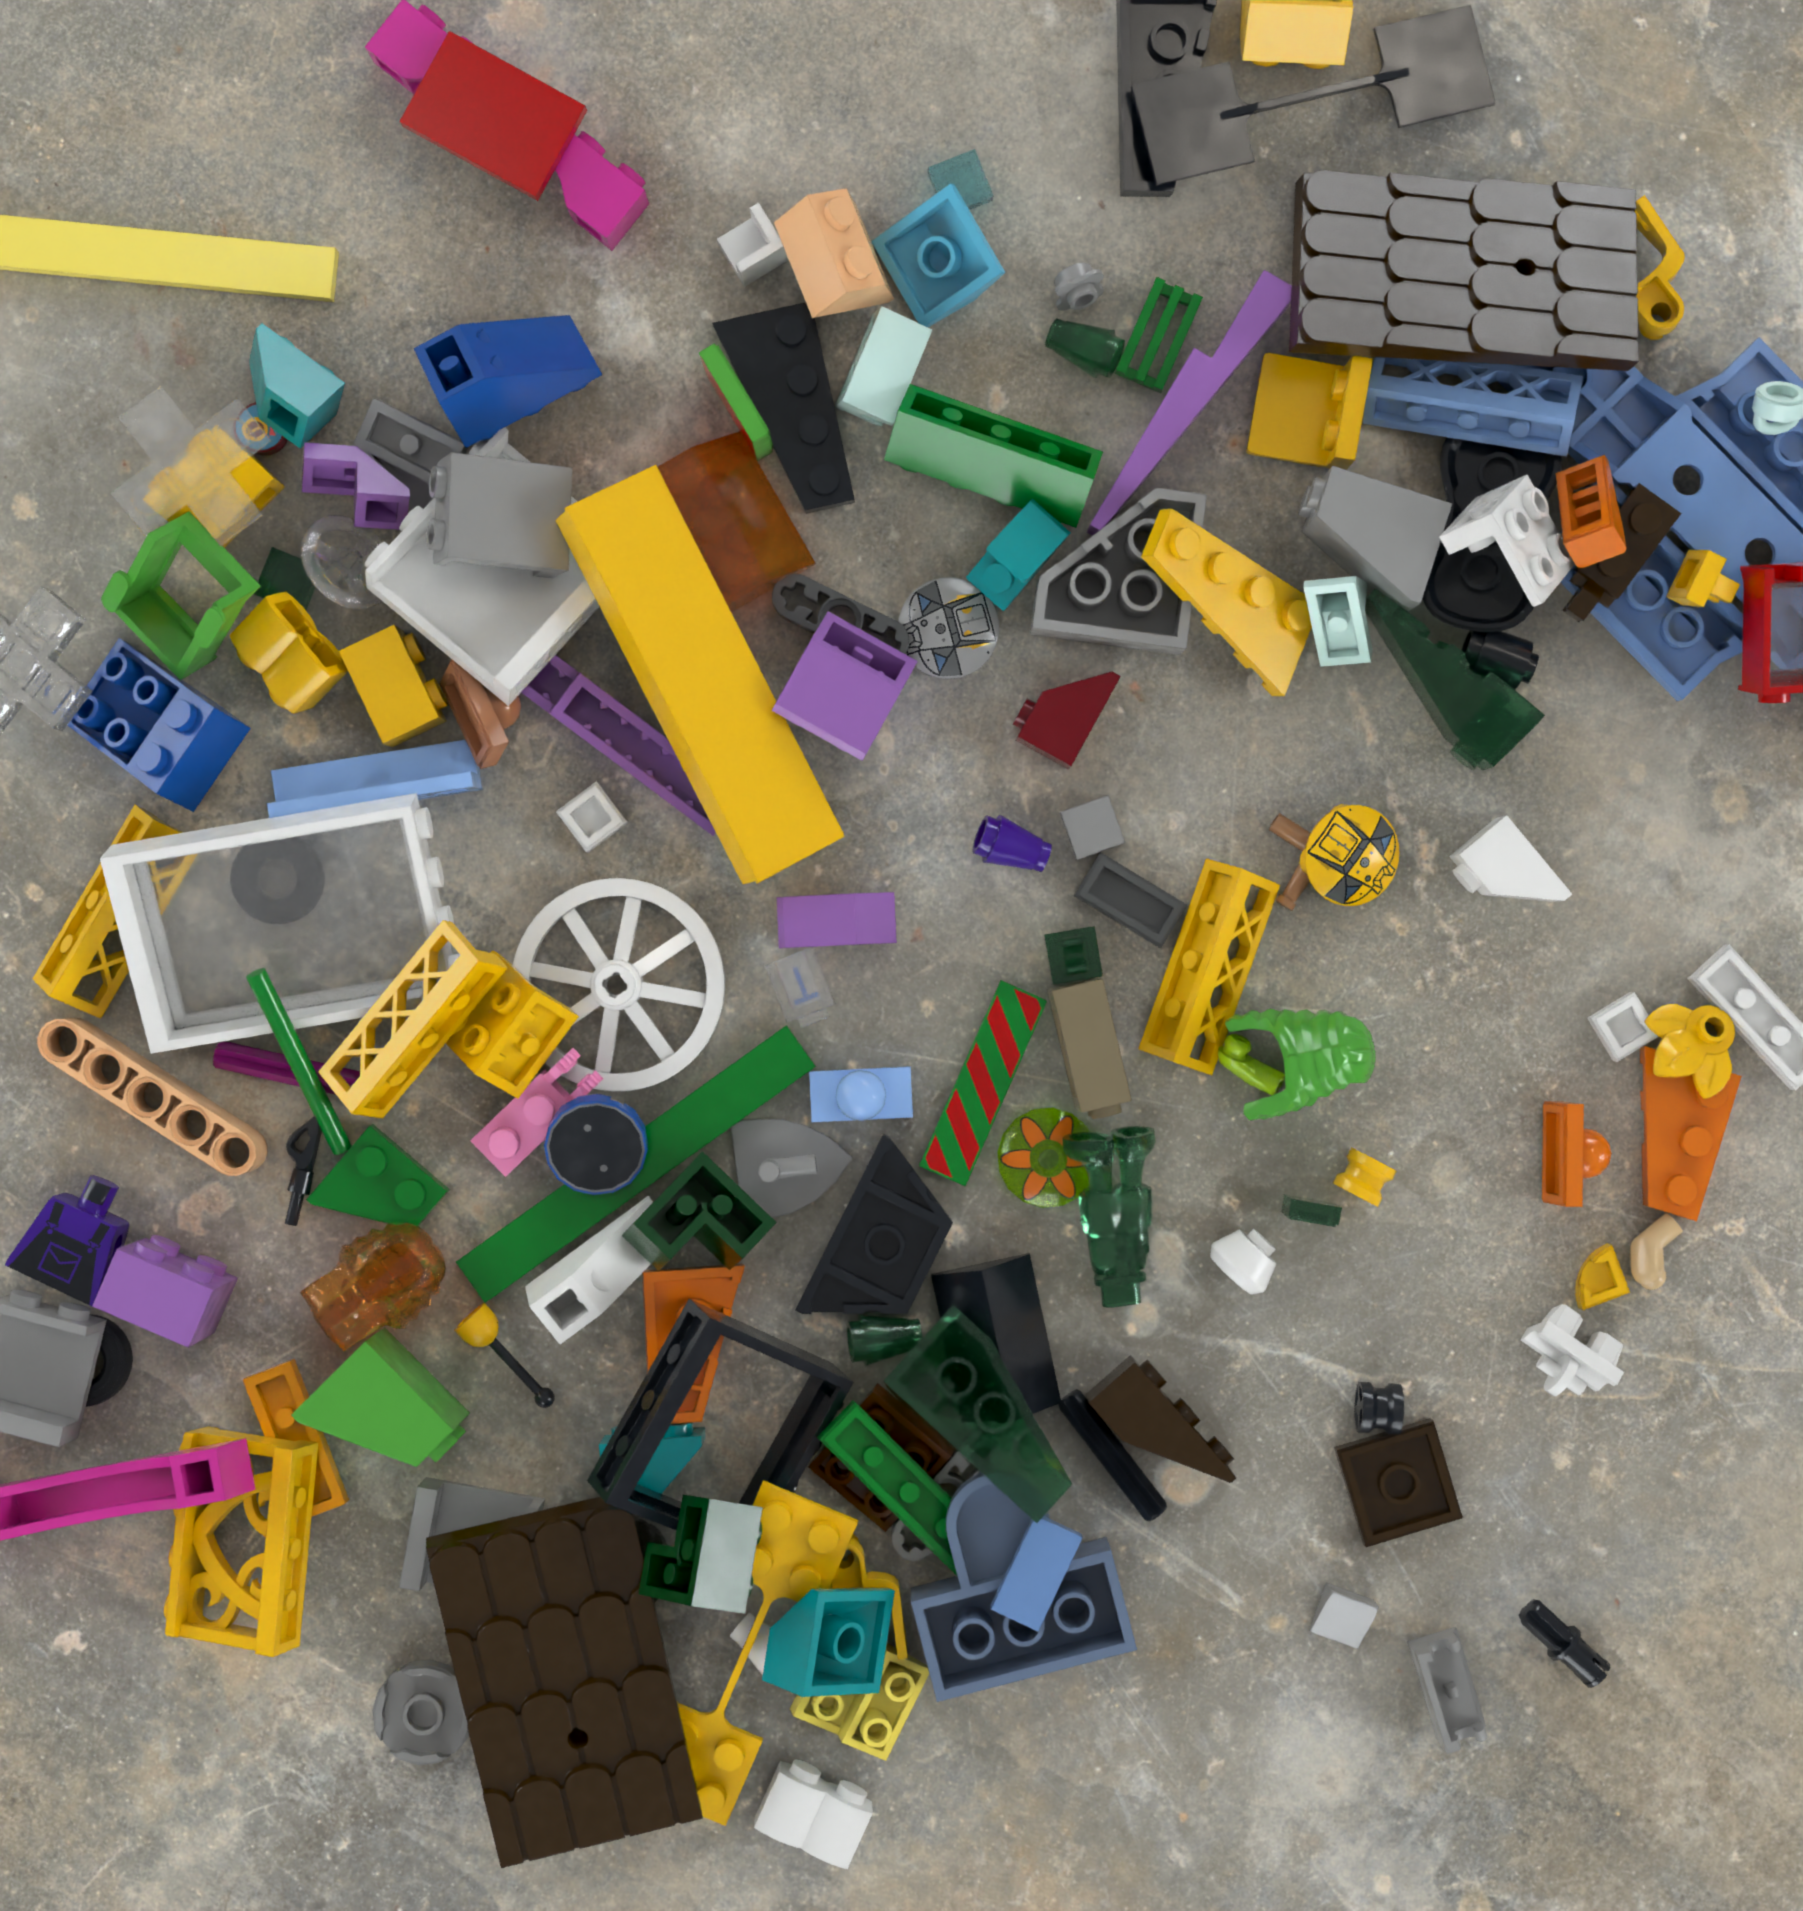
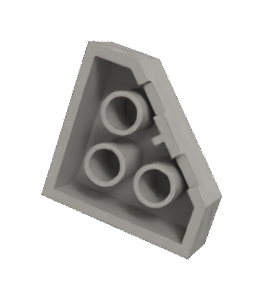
M1155 488L1125 513L1082 543L1079 548L1058 564L1056 563L1040 575L1036 584L1030 635L1181 655L1187 648L1192 604L1189 601H1182L1143 560L1141 555L1159 510L1172 508L1203 528L1207 494Z

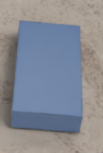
M1034 1512L990 1605L991 1610L1038 1632L1081 1543L1082 1534Z

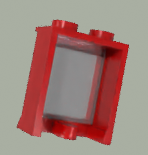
M1803 562L1740 566L1744 584L1742 685H1738V690L1758 694V702L1760 703L1790 702L1792 693H1803Z

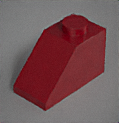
M1111 671L1042 691L1037 702L1027 698L1012 724L1021 729L1015 741L1069 770L1121 676Z

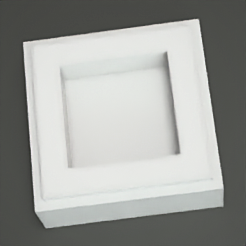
M597 781L556 811L587 853L628 823Z
M1635 992L1627 993L1587 1018L1609 1056L1615 1062L1620 1061L1659 1037L1645 1024L1644 1021L1649 1015Z

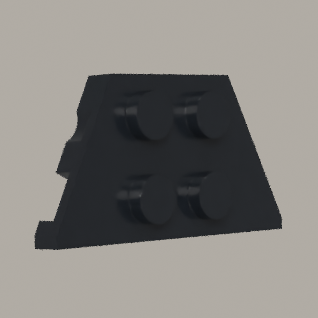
M882 1134L795 1311L801 1314H812V1312L908 1314L953 1221L889 1136Z

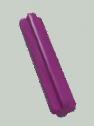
M227 1041L218 1042L213 1055V1066L215 1068L300 1087L284 1054ZM310 1060L326 1093L336 1095L318 1073L325 1063ZM343 1068L340 1071V1075L351 1087L360 1077V1071Z

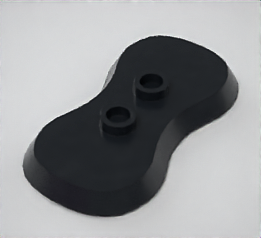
M1447 437L1441 450L1440 471L1446 502L1452 503V507L1444 531L1474 498L1524 475L1529 476L1533 486L1541 490L1546 500H1548L1557 484L1556 473L1560 472L1562 468L1561 456ZM1440 541L1422 598L1426 608L1434 617L1443 623L1460 629L1494 632L1515 627L1532 612L1534 607L1529 602L1497 541L1477 552L1471 553L1469 548L1466 547L1450 555L1442 541Z

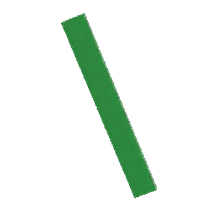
M786 1025L645 1126L648 1140L646 1158L643 1169L630 1184L614 1193L599 1195L574 1191L564 1184L457 1260V1265L484 1303H486L815 1068V1063Z

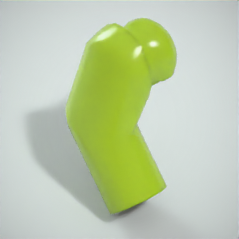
M1238 1034L1228 1035L1225 1038L1224 1046L1218 1048L1220 1064L1245 1083L1271 1096L1277 1094L1285 1081V1074L1248 1055L1252 1045L1247 1038Z

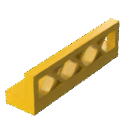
M134 804L111 845L184 832L164 823L152 812ZM198 853L177 856L174 863L157 868L155 860L148 861L161 916ZM101 862L32 978L49 997L100 1019L129 972L124 950L105 956L102 945L108 932L117 930L118 927ZM100 970L103 984L93 1001L73 993L83 976Z
M1206 858L1138 1050L1208 1075H1213L1218 1061V1048L1223 1046L1228 1033L1225 1022L1234 1016L1276 899L1280 887L1279 884L1243 868ZM1252 885L1259 888V892L1253 909L1246 913L1244 904ZM1238 936L1240 945L1236 957L1229 961L1228 948L1231 940ZM1221 984L1223 992L1219 1004L1212 1009L1210 999L1213 990ZM1204 1032L1206 1040L1199 1060L1191 1058L1190 1055L1196 1038Z
M442 920L318 1073L351 1114L383 1119L508 967L496 954L475 949L453 922ZM449 941L460 956L447 971L438 972V953ZM415 981H423L422 1002L415 1010H406L407 990ZM383 1019H392L391 1039L384 1048H375L376 1028ZM352 1057H360V1077L350 1087L340 1075V1071Z

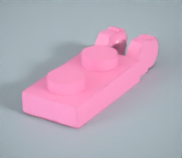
M574 1048L566 1053L548 1072L544 1069L527 1086L519 1099L515 1097L470 1140L505 1177L545 1140L549 1123L562 1105L578 1096L587 1095L603 1080L595 1070L592 1074H587L577 1084V1088L571 1094L556 1081L559 1076L567 1073L577 1064V1059L581 1055Z

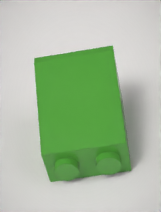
M384 1327L367 1339L291 1416L300 1424L417 1467L427 1456L436 1463L466 1432L460 1423L470 1412Z

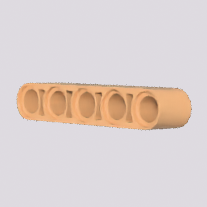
M81 1018L54 1019L47 1022L41 1028L37 1037V1045L41 1055L48 1062L215 1170L228 1176H239L258 1169L264 1163L268 1154L267 1143L264 1136L258 1130L89 1021ZM66 1027L70 1028L77 1038L76 1048L71 1054L65 1053L59 1044L60 1034ZM108 1055L113 1056L120 1065L119 1076L114 1082L108 1081L102 1073V1063ZM151 1082L157 1084L163 1093V1102L157 1110L150 1108L144 1099V1091ZM192 1110L200 1112L206 1120V1130L201 1137L192 1135L187 1128V1118ZM234 1138L243 1140L249 1148V1158L244 1165L236 1163L229 1154V1146Z

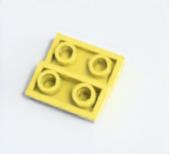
M887 1643L879 1693L811 1697L796 1695L790 1711L796 1718L837 1734L842 1743L886 1761L929 1676L928 1666L909 1654L907 1659L898 1660L896 1647Z

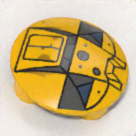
M1340 804L1335 806L1315 825L1308 838L1306 848L1300 855L1299 863L1303 872L1307 874L1313 888L1323 898L1342 906H1358L1378 897L1391 883L1399 863V842L1391 823L1378 811L1361 805Z

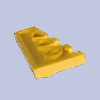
M1174 509L1159 510L1141 555L1143 560L1182 601H1189L1203 615L1201 621L1213 634H1220L1234 648L1233 655L1245 668H1252L1263 679L1261 685L1271 696H1285L1312 628L1305 594Z

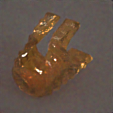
M407 1222L399 1225L388 1223L383 1229L372 1228L366 1236L355 1237L351 1244L342 1245L338 1254L339 1262L337 1265L309 1284L300 1293L309 1305L315 1321L327 1337L345 1352L383 1326L388 1325L395 1329H406L410 1321L418 1318L421 1310L430 1306L431 1297L440 1293V1283L445 1277L446 1266L440 1249L433 1244L432 1238L422 1228Z

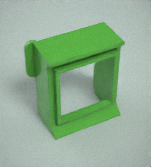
M189 511L148 533L128 573L126 574L124 571L119 570L112 575L101 597L103 606L109 612H115L181 681L217 658L215 654L245 602L261 585ZM182 545L229 593L215 601L211 608L207 609L199 625L160 586Z

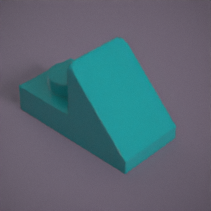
M1032 499L986 548L987 552L966 576V579L1004 611L1018 597L1071 532Z

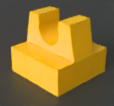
M1688 550L1666 598L1683 606L1704 607L1707 599L1715 603H1719V600L1725 603H1732L1740 584L1720 574L1727 560L1726 558L1710 550Z

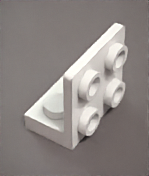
M1524 475L1474 498L1439 536L1449 555L1466 547L1469 548L1471 553L1477 552L1497 541L1533 607L1545 602L1575 564L1563 544L1562 533L1558 532L1549 515V507L1544 494L1533 486L1528 475Z

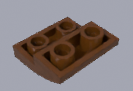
M879 1383L859 1403V1406L931 1478L952 1456L955 1447ZM825 1445L810 1462L809 1469L885 1532L898 1519Z

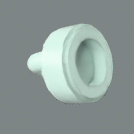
M1781 381L1767 382L1757 387L1752 406L1755 429L1765 435H1778L1795 427L1799 420L1803 418V388Z

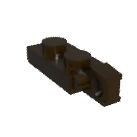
M1640 483L1635 485L1619 506L1626 542L1625 553L1584 568L1575 566L1573 569L1575 573L1569 581L1577 586L1578 589L1562 611L1577 622L1584 621L1598 602L1608 608L1614 600L1621 596L1682 514Z

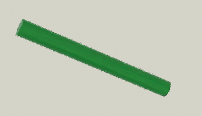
M260 968L249 973L246 979L333 1155H339L348 1151L352 1144L266 969Z

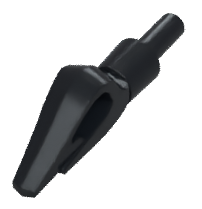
M315 1116L295 1130L289 1136L286 1143L287 1153L296 1165L287 1189L292 1194L285 1219V1224L297 1226L304 1195H310L314 1175L313 1168L322 1134ZM308 1130L310 1140L304 1151H299L295 1143Z

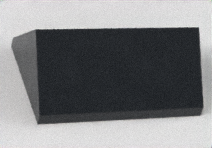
M1030 1253L931 1274L962 1423L1015 1422L1059 1404L1061 1397Z

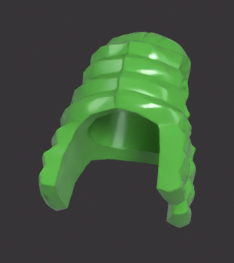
M1270 1008L1262 1013L1250 1010L1244 1015L1235 1014L1225 1022L1229 1032L1255 1029L1272 1032L1279 1043L1283 1055L1286 1089L1272 1096L1245 1103L1243 1114L1250 1121L1257 1119L1265 1120L1269 1117L1283 1116L1287 1112L1299 1111L1305 1106H1313L1318 1097H1328L1335 1089H1345L1350 1083H1367L1375 1067L1376 1051L1370 1031L1362 1021L1356 1017L1347 1016L1342 1011L1332 1013L1324 1009L1314 1014L1307 1009L1295 1013L1292 1010L1284 1009L1277 1011Z

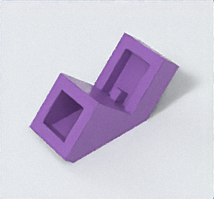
M304 442L302 492L354 496V527L400 530L399 527L408 515L410 489L357 446Z
M894 892L776 897L779 948L897 943Z

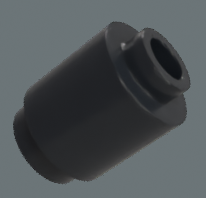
M1469 630L1459 654L1458 665L1468 668V674L1515 690L1520 682L1527 684L1530 682L1536 670L1539 655L1532 653V641L1503 631L1478 632Z

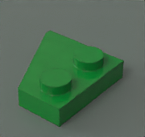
M372 1124L369 1125L306 1200L315 1206L415 1230L450 1189Z

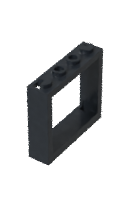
M689 1299L587 1481L605 1503L677 1531L681 1501L637 1483L720 1335L810 1374L809 1379L739 1502L740 1504L753 1505L763 1480L795 1493L798 1481L812 1456L821 1447L822 1442L817 1437L832 1422L836 1413L843 1407V1401L854 1382L833 1363Z

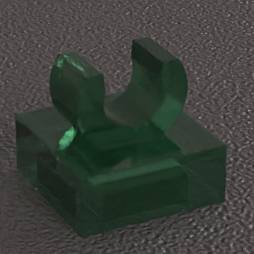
M1095 926L1044 935L1052 985L1103 976Z

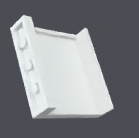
M506 428L499 430L492 438L475 443L469 452L470 455L530 462L508 444L509 430ZM571 496V504L577 502V500H575ZM433 498L424 509L416 506L408 513L399 527L402 532L390 545L382 542L368 556L365 562L367 567L365 570L366 588L509 706L600 606L570 549L569 571L554 578L533 576V570L462 562H450L446 565L434 564V550H429L427 546L428 524L431 518H435L436 498Z

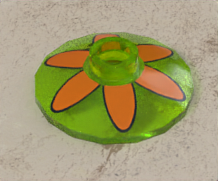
M1054 1107L1032 1109L1015 1118L1003 1133L997 1151L999 1173L1008 1190L1023 1202L1041 1208L1063 1206L1080 1197L1092 1183L1098 1164L1096 1142L1087 1125L1072 1113ZM1051 1149L1057 1153L1058 1162L1054 1167L1044 1168L1040 1165L1039 1156L1044 1150Z

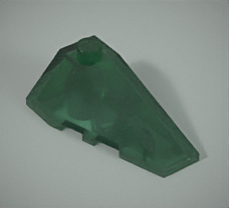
M1373 589L1367 594L1366 614L1443 738L1454 746L1450 753L1461 764L1471 770H1475L1477 766L1481 770L1494 767L1545 716L1491 671L1487 676L1471 671L1469 669L1470 664L1465 659L1466 654L1455 645H1448L1442 641L1434 644L1427 638L1431 632L1427 626L1377 589Z
M953 1305L884 1379V1383L888 1391L927 1427L1038 1524L1072 1486V1482L1044 1432L1038 1425L992 1340Z

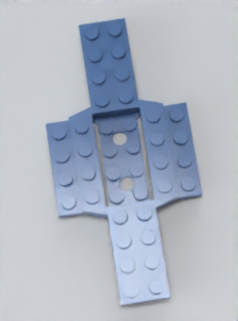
M1760 337L1754 340L1718 376L1677 396H1673L1644 377L1635 367H1632L1629 371L1516 365L1583 376L1568 454L1578 464L1602 455L1606 456L1610 465L1618 506L1622 504L1627 495L1617 485H1628L1633 489L1635 485L1640 483L1682 513L1670 530L1690 550H1710L1727 559L1720 574L1740 584L1735 595L1742 603L1744 582L1740 566L1749 565L1745 558V549L1749 542L1752 540H1762L1770 546L1772 550L1770 564L1803 562V418L1799 420L1795 427L1785 433L1765 435L1755 429L1753 425L1754 412L1752 410L1755 391L1760 385L1767 382L1781 381L1803 388V381ZM1499 382L1508 392L1515 390L1509 383ZM1548 389L1539 393L1546 401L1567 404L1569 397L1567 392ZM1688 466L1698 472L1701 482L1695 494L1683 495L1675 489L1673 475L1679 467ZM1597 482L1585 486L1584 489L1597 485ZM1665 535L1621 596L1614 600L1608 608L1598 602L1590 613L1676 701H1680L1720 663L1742 653L1743 614L1733 603H1725L1719 600V603H1715L1707 599L1704 607L1683 606L1666 598L1686 555ZM1575 564L1560 582L1572 595L1578 589L1577 586L1569 581L1575 573L1573 570L1576 566ZM1803 587L1772 589L1770 660L1779 669L1803 668Z

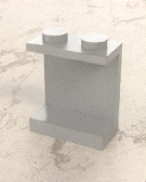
M11 1290L9 1295L0 1297V1432L61 1447L77 1439L79 1436L107 1320L91 1316V1309L84 1305L63 1302L57 1307L42 1303V1295L26 1290Z
M426 1477L417 1486L399 1588L420 1591L426 1582L433 1583L426 1550L427 1537L541 1511L544 1508L545 1498Z

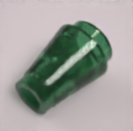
M1058 318L1052 323L1045 342V347L1054 350L1055 353L1094 378H1097L1099 375L1110 378L1113 375L1125 345V340L1115 336V330L1063 321Z
M859 1315L858 1321L847 1322V1344L852 1363L863 1361L864 1365L868 1366L923 1348L922 1328L918 1318L908 1319Z

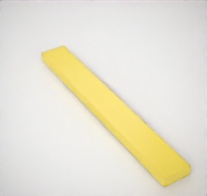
M0 215V270L334 302L339 251L335 247Z

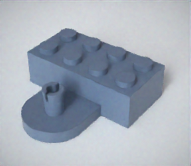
M1003 1470L982 1472L966 1480L956 1490L947 1509L946 1531L957 1576L911 1587V1605L937 1702L1137 1650L1107 1537L1080 1543L1038 1632L991 1610L990 1605L1034 1512L1049 1518L1045 1501L1040 1492L1031 1482L1018 1474Z

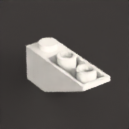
M649 1195L525 1286L529 1307L559 1344H562L600 1316L651 1265L622 1237L623 1233L653 1203Z

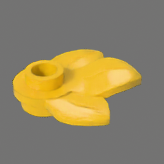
M1667 1004L1654 1010L1645 1019L1644 1022L1647 1027L1662 1038L1655 1052L1654 1075L1674 1078L1692 1075L1695 1087L1703 1099L1716 1095L1724 1088L1732 1072V1064L1727 1049L1732 1045L1735 1038V1027L1727 1013L1712 1005H1703L1691 1010L1678 1004ZM1705 1022H1709L1714 1026L1717 1037L1707 1033Z

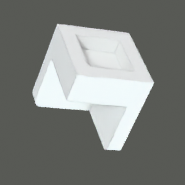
M759 203L750 207L751 218L717 238L718 245L744 287L787 262V255L781 239Z

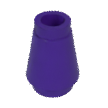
M986 815L976 833L972 852L982 856L983 863L1027 870L1033 869L1042 872L1049 860L1052 844L1043 841V839L1002 815H998L997 818Z

